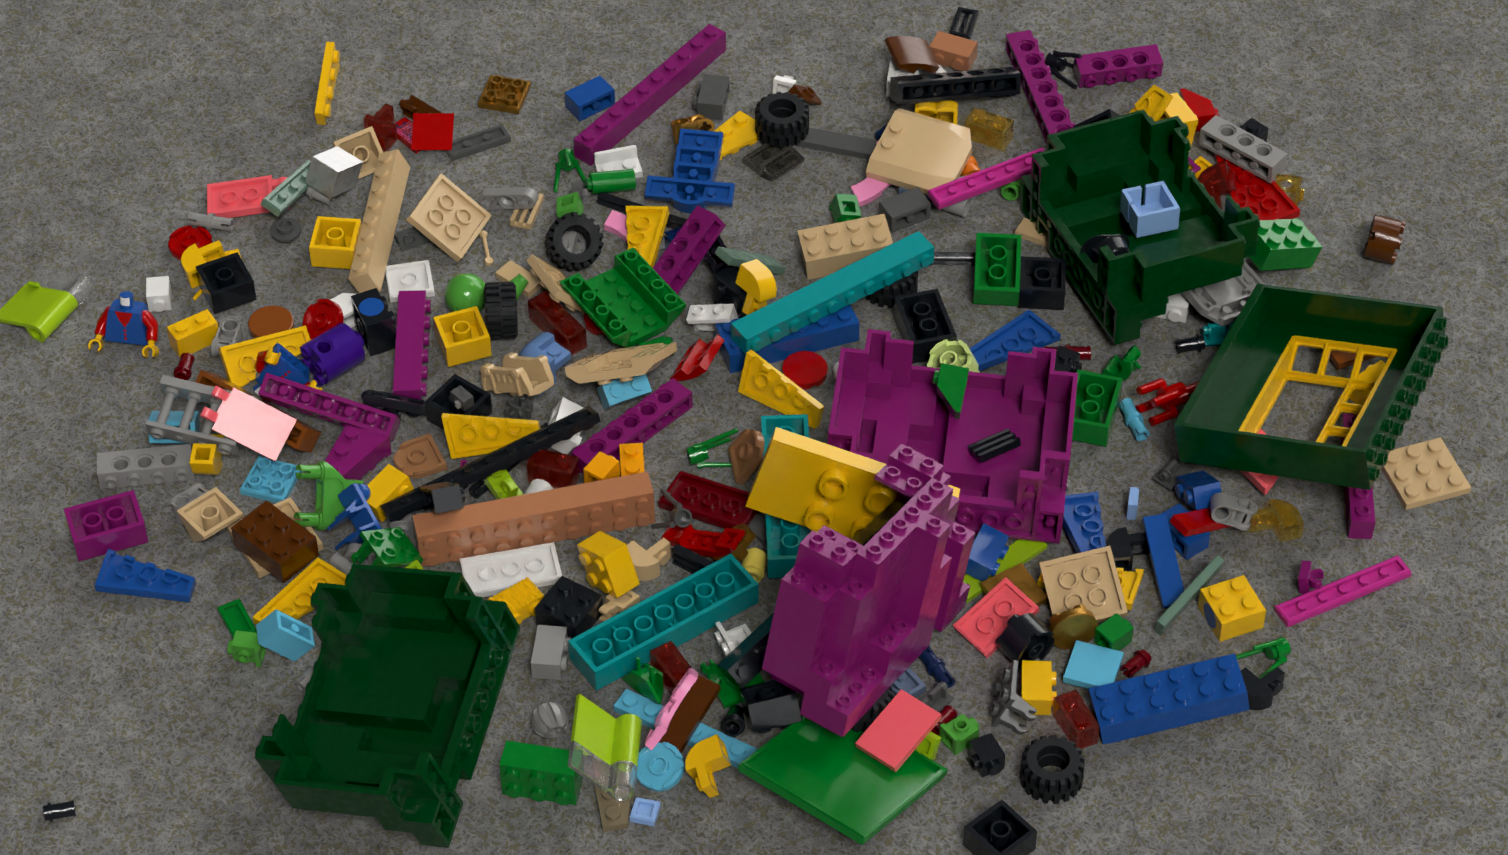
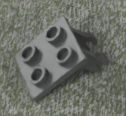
M1013 660L1008 668H1004L1001 679L993 684L991 695L994 696V701L991 704L989 715L992 716L991 726L997 727L1000 722L1012 728L1015 733L1022 735L1027 730L1021 727H1026L1027 723L1011 710L1023 715L1028 721L1035 720L1036 716L1032 714H1035L1037 710L1016 693L1018 661Z

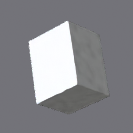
M336 146L312 157L305 183L327 197L332 198L355 187L363 161Z

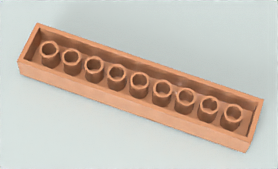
M642 472L465 505L462 509L438 514L427 512L412 515L416 548L423 558L422 567L435 566L439 563L460 561V558L545 543H555L556 541L567 539L574 540L579 537L594 535L598 531H622L630 527L647 526L655 523L654 492L648 472Z

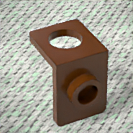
M794 84L788 91L792 95H798V98H803L807 103L816 105L822 103L815 91L809 86L804 87Z

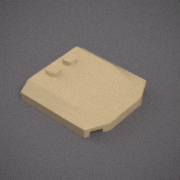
M899 108L893 113L869 158L866 177L909 190L918 187L923 194L928 195V190L960 177L972 154L970 128Z
M676 342L668 345L655 343L608 350L603 354L592 353L565 366V373L568 378L578 384L597 381L598 385L611 383V379L619 378L620 382L633 380V376L645 375L659 367L665 359L677 352Z

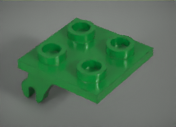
M401 527L361 531L360 536L364 542L359 550L351 556L353 564L357 560L359 563H362L374 552L377 557L371 564L373 566L394 567L409 565L415 560H418L420 563L423 562V558Z
M709 660L708 666L703 662L700 665V669L704 676L721 687L717 698L723 708L726 709L741 703L740 687L732 684L713 660ZM758 673L744 687L764 683L765 681L760 673Z

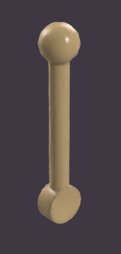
M482 230L479 236L482 238L486 256L484 264L491 266L494 260L489 254L486 239L488 233Z

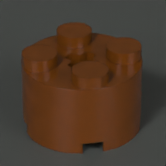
M1375 214L1363 256L1394 265L1397 257L1395 249H1400L1403 238L1399 234H1403L1406 222Z

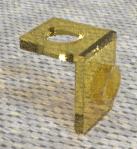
M1277 174L1276 183L1284 192L1296 194L1295 204L1298 207V201L1303 202L1305 189L1301 188L1302 177ZM1284 180L1290 181L1293 184V186L1290 188H1285L1280 183Z

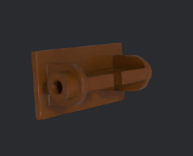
M411 95L409 99H402L399 102V106L403 111L402 114L412 120L413 113H442L414 95Z

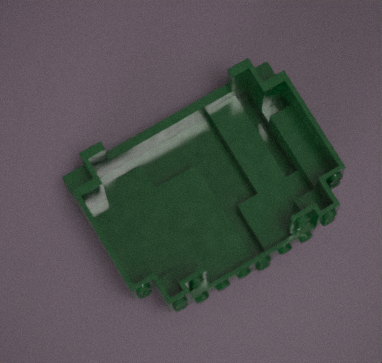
M1144 109L1047 135L1046 151L1032 154L1031 174L1021 176L1020 210L1022 214L1031 222L1037 223V228L1035 229L1038 234L1048 231V251L1053 258L1066 259L1067 278L1114 345L1140 338V328L1143 325L1142 320L1166 314V304L1169 302L1168 296L1241 276L1244 258L1256 255V247L1259 243L1258 227H1260V220L1258 215L1254 214L1249 206L1241 208L1230 195L1226 196L1224 212L1218 207L1215 199L1208 194L1205 186L1198 181L1195 173L1189 169L1188 154L1191 145L1187 138L1189 130L1186 123H1183L1178 116L1154 122L1153 118L1149 117ZM1164 181L1180 207L1179 227L1175 230L1136 238L1129 226V222L1127 223L1120 211L1121 190L1141 186V205H1143L1144 186ZM1124 234L1128 236L1130 241L1128 247L1130 252L1118 256L1113 254L1108 245L1099 247L1098 263H1093L1085 252L1080 253L1082 245L1088 239L1098 235Z
M352 564L350 572L346 575L345 585L318 583L315 592L311 595L310 604L316 612L312 618V628L322 641L319 657L314 663L310 682L306 685L302 704L298 707V715L294 726H292L284 714H280L277 723L273 726L272 736H262L260 744L255 750V759L292 808L376 817L384 830L413 833L421 845L449 848L463 806V801L455 789L459 779L471 780L521 627L506 602L483 600L482 597L475 596L462 573Z

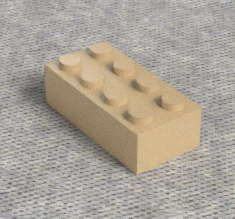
M885 214L797 230L799 249L807 279L826 277L893 244Z

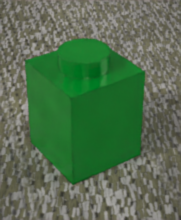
M1116 613L1095 628L1094 643L1098 646L1120 651L1132 642L1134 627H1132L1128 620L1123 619Z

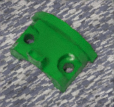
M1134 345L1127 351L1123 359L1117 355L1112 356L1104 366L1102 374L1120 377L1125 381L1130 377L1132 371L1135 372L1136 368L1141 369V366L1136 361L1141 356L1140 350Z

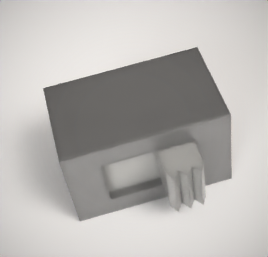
M572 183L570 194L578 192L583 202L584 196H588L585 183Z
M461 385L450 391L451 400L455 403L457 409L461 408L463 411H466L474 406V397Z

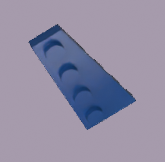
M1027 310L969 349L979 365L978 370L981 371L1007 361L1008 351L1028 353L1033 350V347L1041 348L1060 341L1061 334L1031 310Z
M1098 491L1065 496L1062 524L1076 553L1106 547L1105 536H1103V521H1101L1100 516L1101 507L1098 502Z
M107 549L95 583V589L98 592L190 602L196 581L194 577L170 569L162 570L156 568V564L150 562L144 564L135 561V557L129 555L123 557L117 555L114 550Z

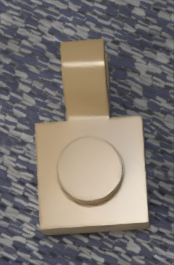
M632 590L618 598L610 594L605 597L606 604L599 608V612L603 614L599 620L604 622L615 616L617 612L621 613L640 602V596Z

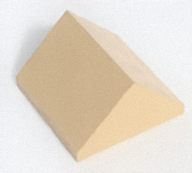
M372 126L332 142L333 148L338 146L363 161L358 179L375 172L378 156L383 153V150Z
M217 487L177 510L179 518L195 543L206 540L244 516L243 512Z

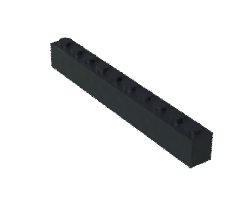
M894 500L852 540L864 546L905 503ZM774 613L717 665L732 684L743 688L763 670L762 666Z

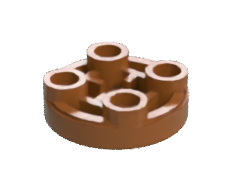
M281 306L262 307L250 316L248 321L249 332L253 338H258L294 329L293 315L289 310Z

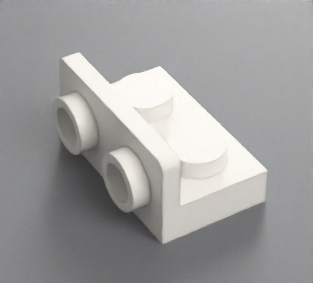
M636 145L594 153L596 172L634 169L636 178L643 177Z
M734 304L690 305L686 320L688 324H693L695 331H715V324L731 322V320L738 319Z

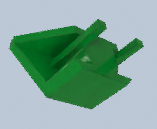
M636 657V671H630L622 680L649 700L661 704L664 695L663 673L648 663H643V668L641 669L640 658Z

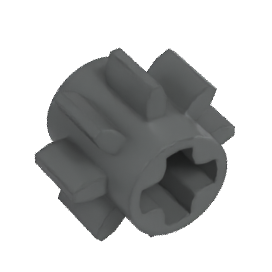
M515 395L510 400H506L505 416H510L511 419H531L533 403H527V396Z

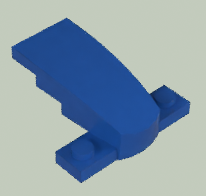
M680 128L676 160L674 161V176L671 178L648 175L645 199L673 201L674 208L684 213H692L697 205L706 209L707 205L732 207L735 183L715 182L724 133Z

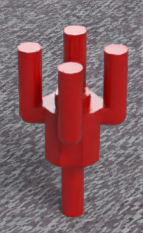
M1160 378L1136 388L1139 396L1157 390V395L1155 398L1135 407L1140 413H1144L1157 406L1166 410L1149 418L1151 426L1173 419L1178 416L1176 406L1188 402L1189 394L1194 392L1199 381L1187 386L1182 382L1167 386L1166 381Z

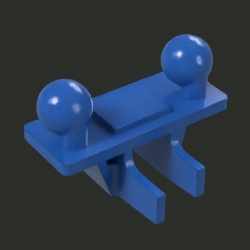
M353 483L338 494L344 509L335 517V521L327 527V530L335 529L350 519L356 530L336 545V550L345 547L349 543H363L364 540L360 536L361 531L382 529L367 503L371 496V491L365 484Z

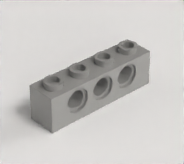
M1217 115L1200 130L1199 145L1269 183H1272L1286 169L1288 153Z
M183 444L97 453V476L100 489L195 479V474H193L189 464L192 445Z

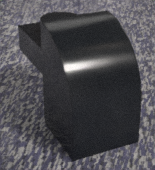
M1123 527L1112 532L1107 539L1106 546L1111 547L1115 566L1117 568H1124V571H1132L1133 556L1149 554L1145 533L1128 534L1127 528Z
M1246 667L1241 670L1248 693L1249 709L1263 710L1272 706L1273 695H1277L1283 689L1285 673L1277 667L1259 679Z

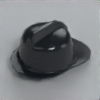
M1124 234L1098 235L1088 239L1082 245L1080 253L1085 252L1093 263H1098L1099 247L1108 245L1113 254L1118 256L1130 252L1128 248L1130 241L1128 236Z

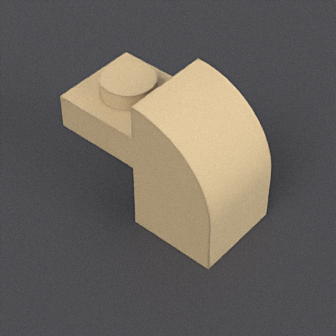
M662 538L648 550L642 548L635 541L627 544L639 581H649L659 577L660 565H665L671 558L670 542L665 538Z

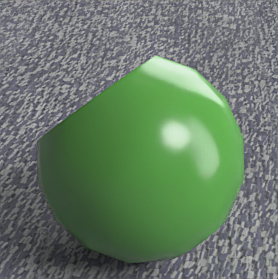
M462 273L454 276L449 280L444 290L447 308L451 312L477 306L479 312L483 311L485 308V282L471 273Z

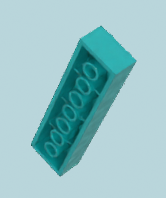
M808 414L761 416V433L764 437L763 457L776 427L809 438ZM765 513L768 578H783L795 566L799 544L812 530Z
M729 554L568 640L569 659L597 691L625 676L630 671L636 670V657L640 658L641 666H643V663H649L715 627L716 622L720 621L722 623L759 603V584L732 554Z

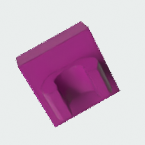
M1302 560L1298 577L1299 594L1310 592L1311 587L1321 589L1322 580L1320 579H1324V571L1322 569L1312 570V561Z

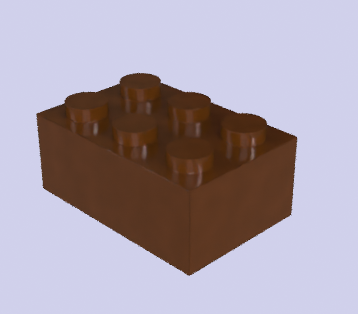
M267 500L231 527L234 546L283 583L319 556L316 536Z

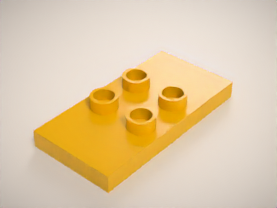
M776 427L749 491L745 507L808 527L815 532H818L825 525L853 539L887 506L896 500L898 491L874 479L875 475L886 465L885 463ZM948 485L954 489L952 495L959 498L960 488Z

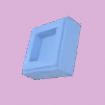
M1130 487L1127 510L1128 520H1135L1137 516L1140 490L1137 487Z
M636 797L629 817L630 822L655 826L661 802Z

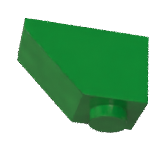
M941 363L940 371L935 370L933 384H937L936 393L953 417L960 419L969 368Z

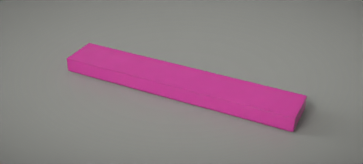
M1043 148L1036 149L928 190V197L939 210L1019 180L1021 176L1031 174L1032 154L1045 150Z
M1395 556L1322 586L1321 589H1315L1276 605L1274 611L1286 627H1290L1411 577V571L1399 556Z

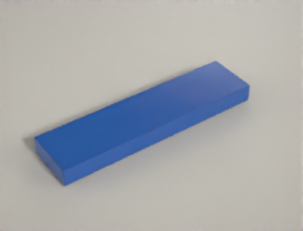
M1167 514L1146 516L1142 518L1145 537L1162 609H1167L1184 592V587Z

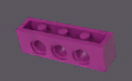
M1157 44L1083 54L1081 58H1074L1073 72L1079 88H1092L1104 84L1112 85L1125 81L1133 82L1146 78L1154 79L1162 75L1163 60Z
M697 205L653 269L678 294L726 225L716 214Z

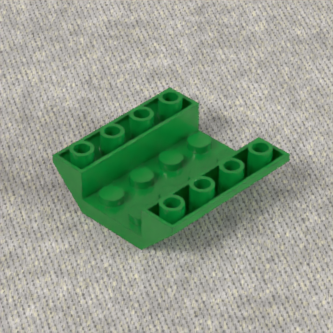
M634 248L615 255L614 267L589 280H585L577 273L560 281L561 287L613 343L626 348L638 345L640 342L665 332L686 308V303Z

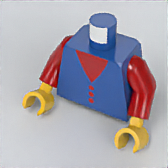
M121 292L119 299L114 300L111 306L106 307L98 318L94 331L96 337L89 341V350H92L93 343L96 341L99 343L98 352H100L104 348L102 337H105V341L146 345L142 349V355L148 357L149 349L151 348L153 351L152 357H157L159 348L155 346V342H157L158 322L151 312L148 311L147 305L144 302L133 300L132 292Z
M276 343L273 348L269 347L268 350L257 354L254 366L257 383L253 386V390L257 395L266 373L322 390V388L316 387L317 382L315 380L309 382V367L279 343Z

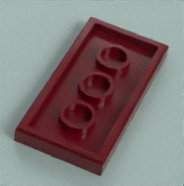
M683 471L678 473L666 490L677 502L682 504V508L691 512L693 519L724 529L733 528L739 524H746L748 526L758 512L757 510L745 507L749 492ZM662 495L658 501L659 508L672 511L674 505Z

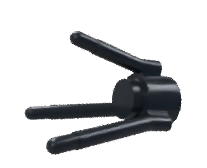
M1057 50L1049 52L1045 59L1046 66L1049 65L1051 74L1077 89L1076 84L1058 71H1063L1066 66L1073 68V63L1067 62V59L1064 57L1081 58L1082 54L1060 52Z

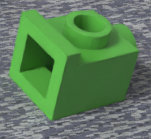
M578 192L557 198L556 213L558 218L567 213L569 215L573 212H578V215L583 213L584 205Z
M236 630L233 640H229L227 648L228 654L233 655L234 660H238L241 663L253 662L256 663V667L262 666L267 648L258 644L257 633Z
M961 714L949 723L941 724L939 734L942 737L941 742L954 755H957L969 747V741L979 738L978 722L973 717L967 718L964 714Z

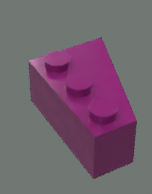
M346 424L325 462L333 466L345 479L361 480V477L369 470L375 469L376 464L384 457L387 458L392 454L390 438L388 435Z

